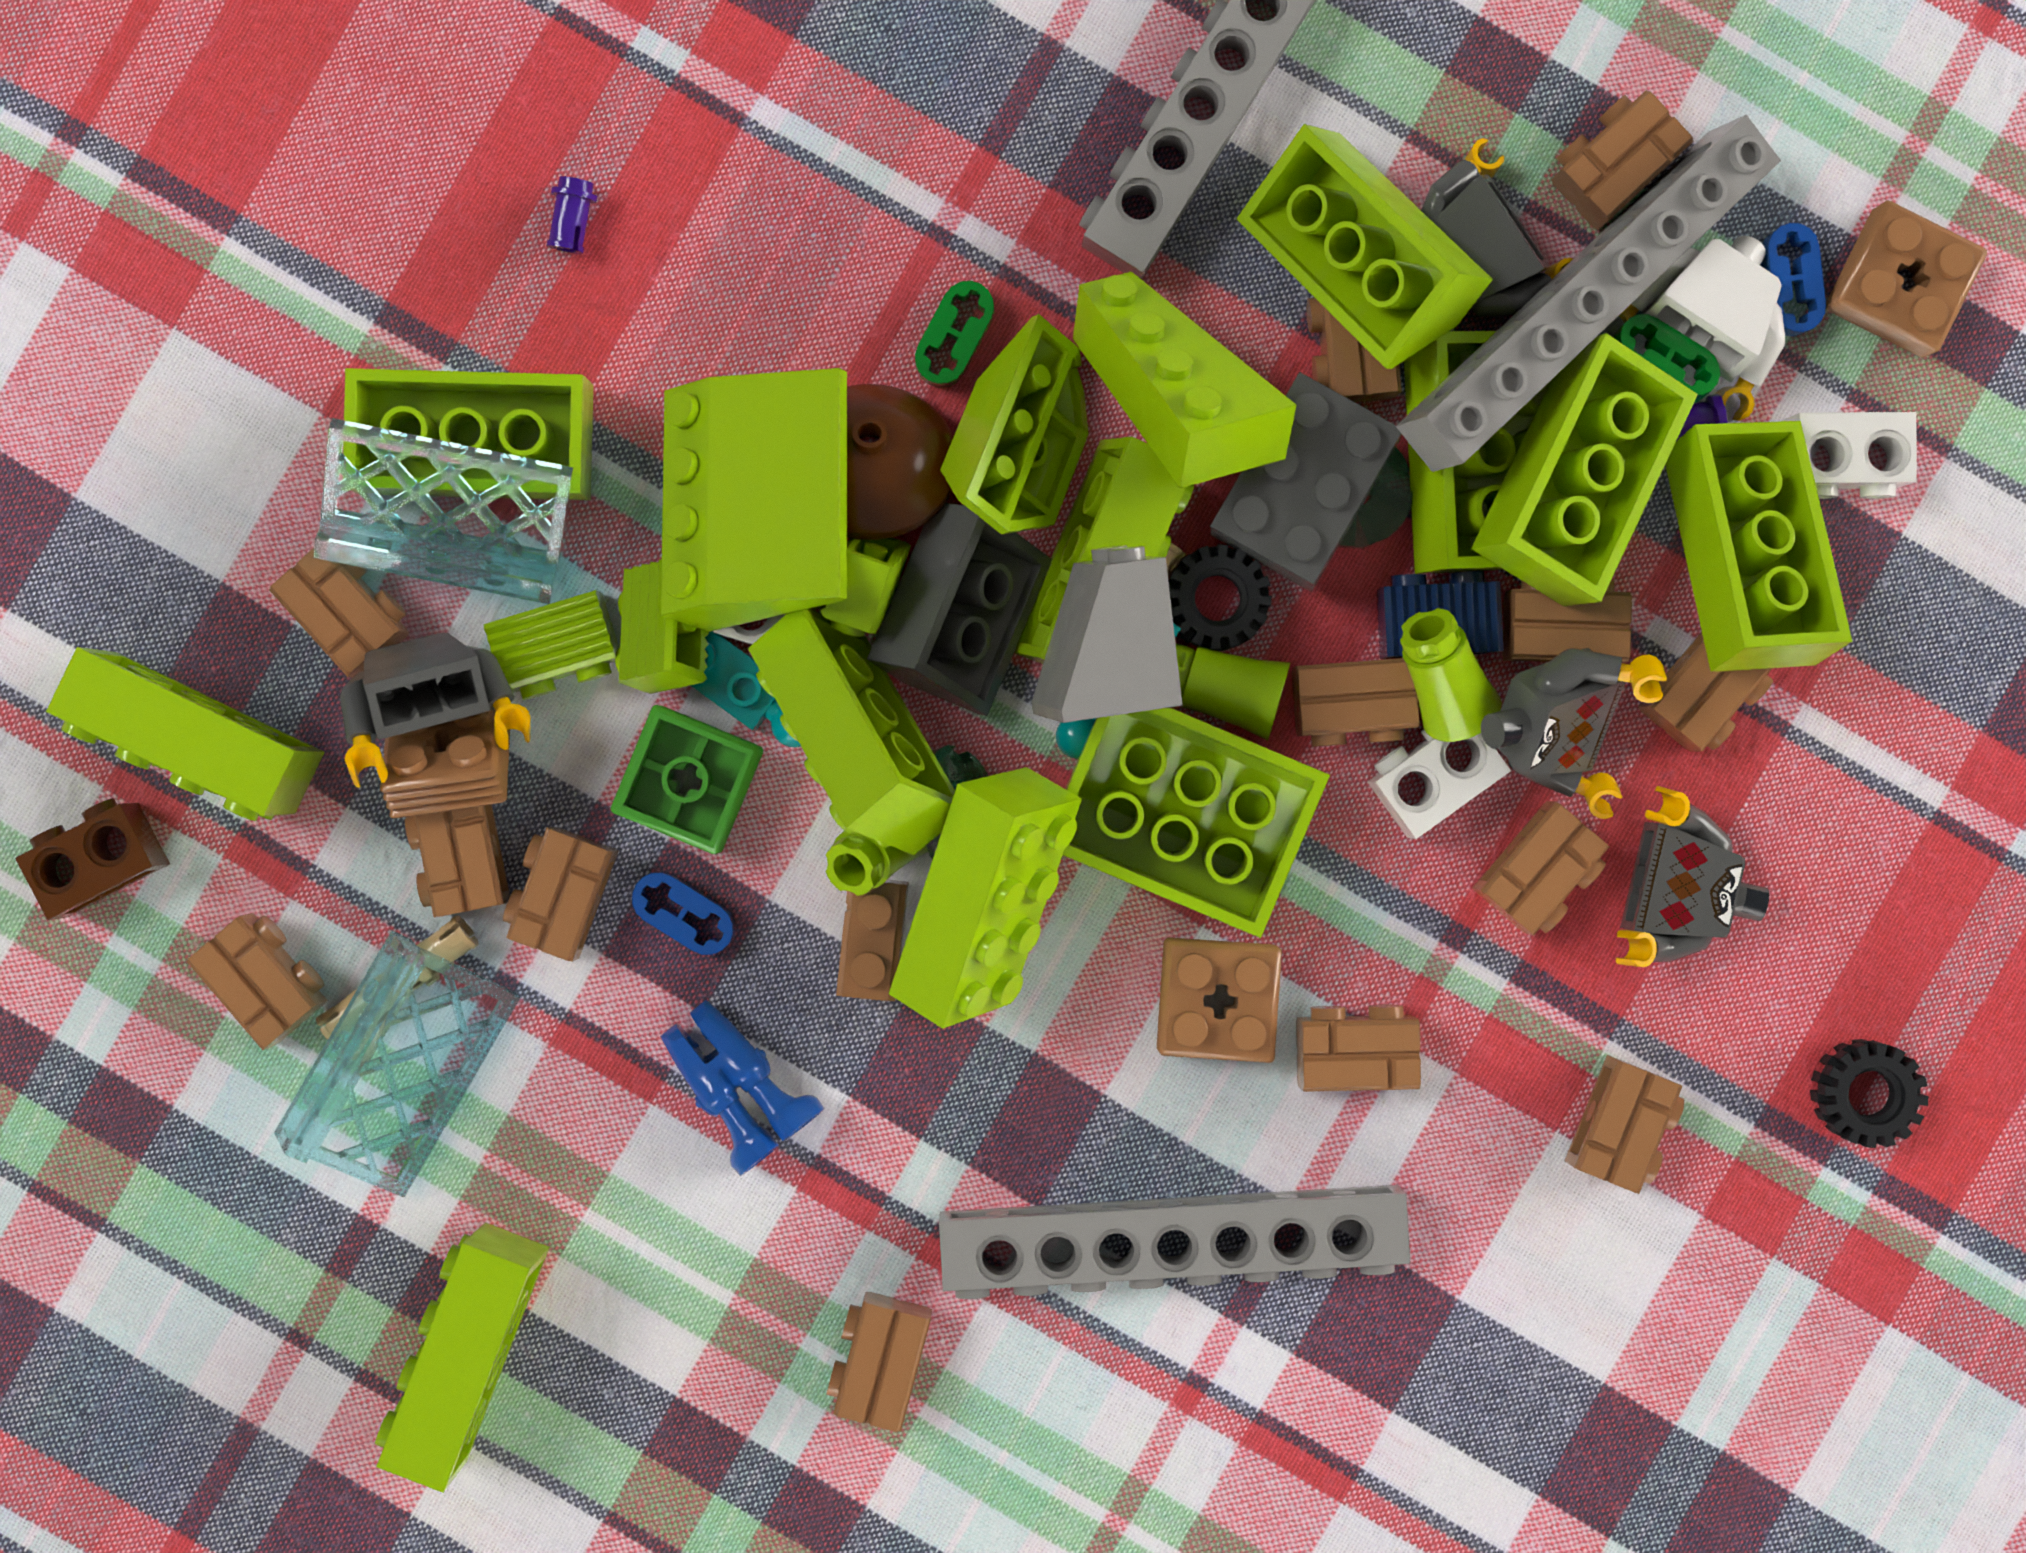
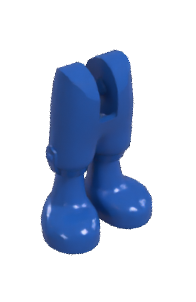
M706 999L694 1008L690 1015L700 1028L705 1039H708L715 1047L714 1051L705 1056L699 1048L700 1045L677 1023L660 1037L677 1068L696 1095L694 1097L696 1106L713 1117L720 1115L733 1142V1150L730 1154L731 1167L739 1176H742L771 1154L779 1144L768 1130L760 1126L739 1100L737 1088L740 1087L745 1093H749L766 1115L771 1127L782 1142L806 1126L825 1108L818 1098L813 1095H803L795 1098L781 1091L768 1078L771 1069L765 1051L759 1048L755 1049L741 1032Z

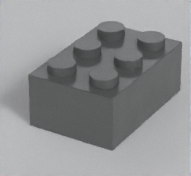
M1299 372L1286 394V397L1297 405L1286 458L1242 471L1213 520L1210 529L1211 536L1236 550L1238 548L1247 553L1246 556L1253 560L1256 559L1260 564L1312 592L1397 447L1402 434L1393 423Z

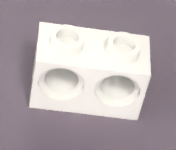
M1916 412L1798 413L1782 420L1801 421L1809 458L1814 442L1824 446L1829 453L1830 463L1826 471L1817 469L1810 459L1819 499L1837 498L1838 489H1860V498L1863 499L1896 497V488L1917 482ZM1872 442L1879 444L1886 452L1887 463L1883 471L1876 469L1869 461L1868 450Z
M1424 729L1421 733L1426 740L1407 753L1404 747L1400 746L1374 764L1379 774L1367 782L1407 838H1419L1511 772L1498 751L1485 743L1481 733L1464 740L1471 749L1472 757L1469 765L1459 772L1453 770L1446 761L1445 752L1450 742L1436 740L1430 737ZM1409 772L1418 774L1425 784L1424 796L1414 805H1408L1403 802L1398 793L1400 779Z

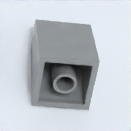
M1127 545L1092 549V561L1073 564L1032 699L1033 714L1066 723L1182 706L1166 557L1145 556L1144 546L1127 547Z

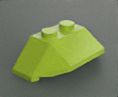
M1040 314L1030 318L977 379L940 469L958 501L1000 534L1047 528L1055 524L1089 434L1085 394L1077 369L1082 366L1080 349Z

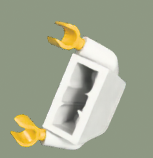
M1739 236L1731 246L1721 239H1712L1702 251L1690 247L1618 316L1624 323L1629 318L1635 316L1639 310L1644 314L1654 316L1708 349L1716 357L1720 365L1721 377L1731 383L1739 376L1734 386L1723 387L1715 393L1722 397L1724 406L1730 395L1734 393L1738 395L1740 406L1732 420L1736 421L1749 417L1753 412L1755 402L1751 391L1755 385H1762L1785 346L1782 308L1777 303L1782 285L1778 277L1760 266L1766 255V249L1759 240L1750 236Z

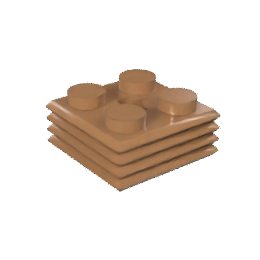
M1887 200L1872 209L1826 302V310L1921 358H1925L1941 349L1987 256V250ZM1903 269H1907L1912 274L1911 279L1915 282V286L1907 291L1902 288L1904 278L1897 274V272Z
M490 710L385 738L383 759L388 770V778L384 783L380 784V791L384 793L383 800L387 801L386 808L390 810L389 816L391 818H402L499 804L506 801L509 749L503 750L495 742L494 716L496 711ZM509 729V730H507V732H508L509 745H510V729Z
M1166 938L1163 943L1157 1031V1050L1163 1056L1273 1062L1276 1047L1282 950L1274 944ZM1223 984L1225 992L1234 997L1233 1005L1224 1006L1223 1014L1214 1015L1213 1008L1208 1004H1204L1203 1000L1205 995L1215 993L1216 985Z

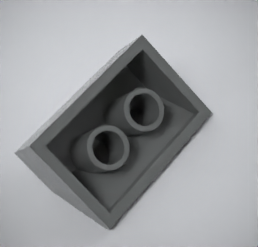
M945 503L940 511L927 521L922 528L867 660L907 685L979 715L988 716L1052 559L1016 532L1000 534L965 505Z

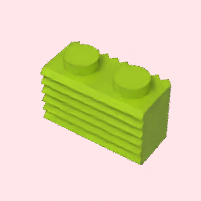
M850 538L847 541V600L826 604L820 609L824 618L832 620L830 625L834 629L844 634L858 637L864 636L865 632L876 634L898 587L911 545L896 538L880 540Z
M660 559L659 562L641 564V567L624 568L623 592L618 598V609L622 617L620 647L616 652L615 658L616 667L619 672L618 683L649 694L703 683L707 679L704 671L708 668L704 660L708 657L705 648L709 644L705 637L709 632L661 616L662 560Z
M597 590L483 624L491 653L497 658L512 692L520 691L523 700L556 691L554 680L576 674L578 683H583L611 674L610 663L615 662L616 652L619 648L603 593Z

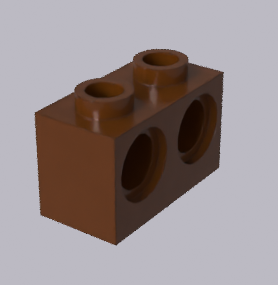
M114 798L105 800L82 812L81 815L85 822L65 831L63 825L56 826L29 840L33 849L15 859L47 920L70 917L170 865L139 803H122L117 805ZM115 827L124 833L127 841L125 852L119 858L115 857L107 846L108 835ZM63 854L68 856L74 865V876L68 884H64L56 874V863Z

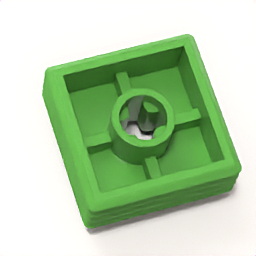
M654 705L651 708L615 795L611 811L616 815L711 854H718L724 849L762 757L763 748L667 707ZM690 763L698 767L696 776L702 780V785L700 789H690L686 796L679 793L681 783L673 779L676 769L687 770Z

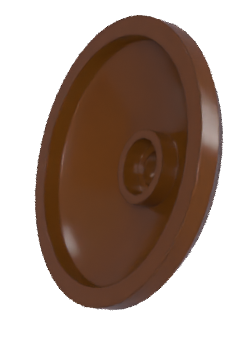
M881 384L847 386L848 538L880 540L913 531L933 518L944 506L952 492L951 487L940 470L953 440L952 432L943 417L930 404L903 389ZM876 437L879 440L867 443L862 441L861 438Z

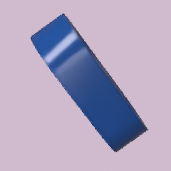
M1788 223L1780 226L1764 239L1762 244L1766 249V255L1760 266L1778 277L1782 287L1777 303L1782 308L1785 336L1795 337L1812 330L1822 321L1826 310V298L1820 245L1817 236L1809 227L1801 223ZM1787 238H1789L1792 247H1801L1802 255L1793 260V275H1791L1788 257L1778 256L1777 248L1784 244ZM1792 285L1795 288L1797 303L1807 304L1808 313L1799 317L1798 323H1796L1794 314H1785L1783 305L1793 299Z
M666 871L653 872L642 877L634 887L632 905L636 914L645 922L693 952L701 955H713L724 950L732 942L736 932L732 913L724 905L676 875ZM663 883H667L671 887L668 897L683 907L680 913L677 914L666 907L660 908L656 913L652 912L648 908L651 898L645 894L646 888L648 886L658 888ZM691 912L702 919L708 918L712 913L716 914L721 918L717 928L724 933L722 939L718 940L712 937L706 943L700 942L697 939L700 929L685 919L688 913Z

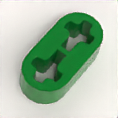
M960 281L951 286L944 295L915 353L916 369L921 379L927 384L937 388L950 387L957 383L965 374L994 316L993 298L989 290L982 284L974 281ZM970 295L977 296L979 298L978 309L984 315L980 319L971 316L962 331L959 332L953 328L959 315L958 309L953 303L956 299L966 302ZM950 337L956 341L951 350V360L957 365L953 370L943 368L938 375L930 371L932 366L931 360L926 357V354L929 350L939 352L947 338Z
M1649 314L1635 315L1629 318L1612 336L1697 393L1698 395L1694 403L1709 394L1719 382L1721 375L1720 365L1716 357L1705 347ZM1638 334L1643 335L1647 339L1644 346L1646 351L1643 354H1639L1634 350L1636 345L1634 337ZM1687 365L1692 366L1696 370L1693 377L1696 382L1692 386L1683 380L1686 375V371L1683 368Z

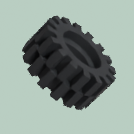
M1218 544L1214 547L1205 546L1199 548L1181 560L1168 580L1173 623L1181 628L1179 631L1181 639L1197 647L1201 646L1212 650L1224 651L1245 643L1257 634V631L1268 618L1267 611L1271 606L1272 596H1269L1268 587L1270 582L1268 576L1264 577L1260 569L1262 566L1256 559L1253 561L1246 556V552L1239 548L1235 550L1228 548V545ZM1211 576H1222L1229 579L1235 584L1239 592L1240 601L1233 616L1223 621H1214L1204 617L1199 612L1195 603V593L1198 585L1204 579Z
M1855 1039L1852 1040L1851 1045L1845 1043L1838 1044L1833 1047L1836 1051L1835 1055L1825 1054L1819 1062L1825 1065L1821 1073L1814 1070L1811 1080L1818 1082V1089L1810 1090V1097L1812 1101L1817 1102L1819 1108L1814 1109L1818 1119L1827 1123L1825 1127L1832 1133L1852 1143L1868 1148H1876V1144L1889 1147L1896 1145L1895 1137L1907 1139L1913 1134L1908 1128L1911 1122L1917 1125L1921 1124L1925 1116L1918 1114L1917 1110L1919 1105L1928 1107L1929 1096L1921 1094L1920 1088L1928 1085L1925 1076L1917 1074L1915 1071L1920 1066L1914 1059L1904 1056L1906 1052L1874 1040ZM1868 1071H1876L1884 1077L1888 1084V1100L1880 1111L1871 1115H1861L1854 1110L1850 1103V1085L1858 1075Z

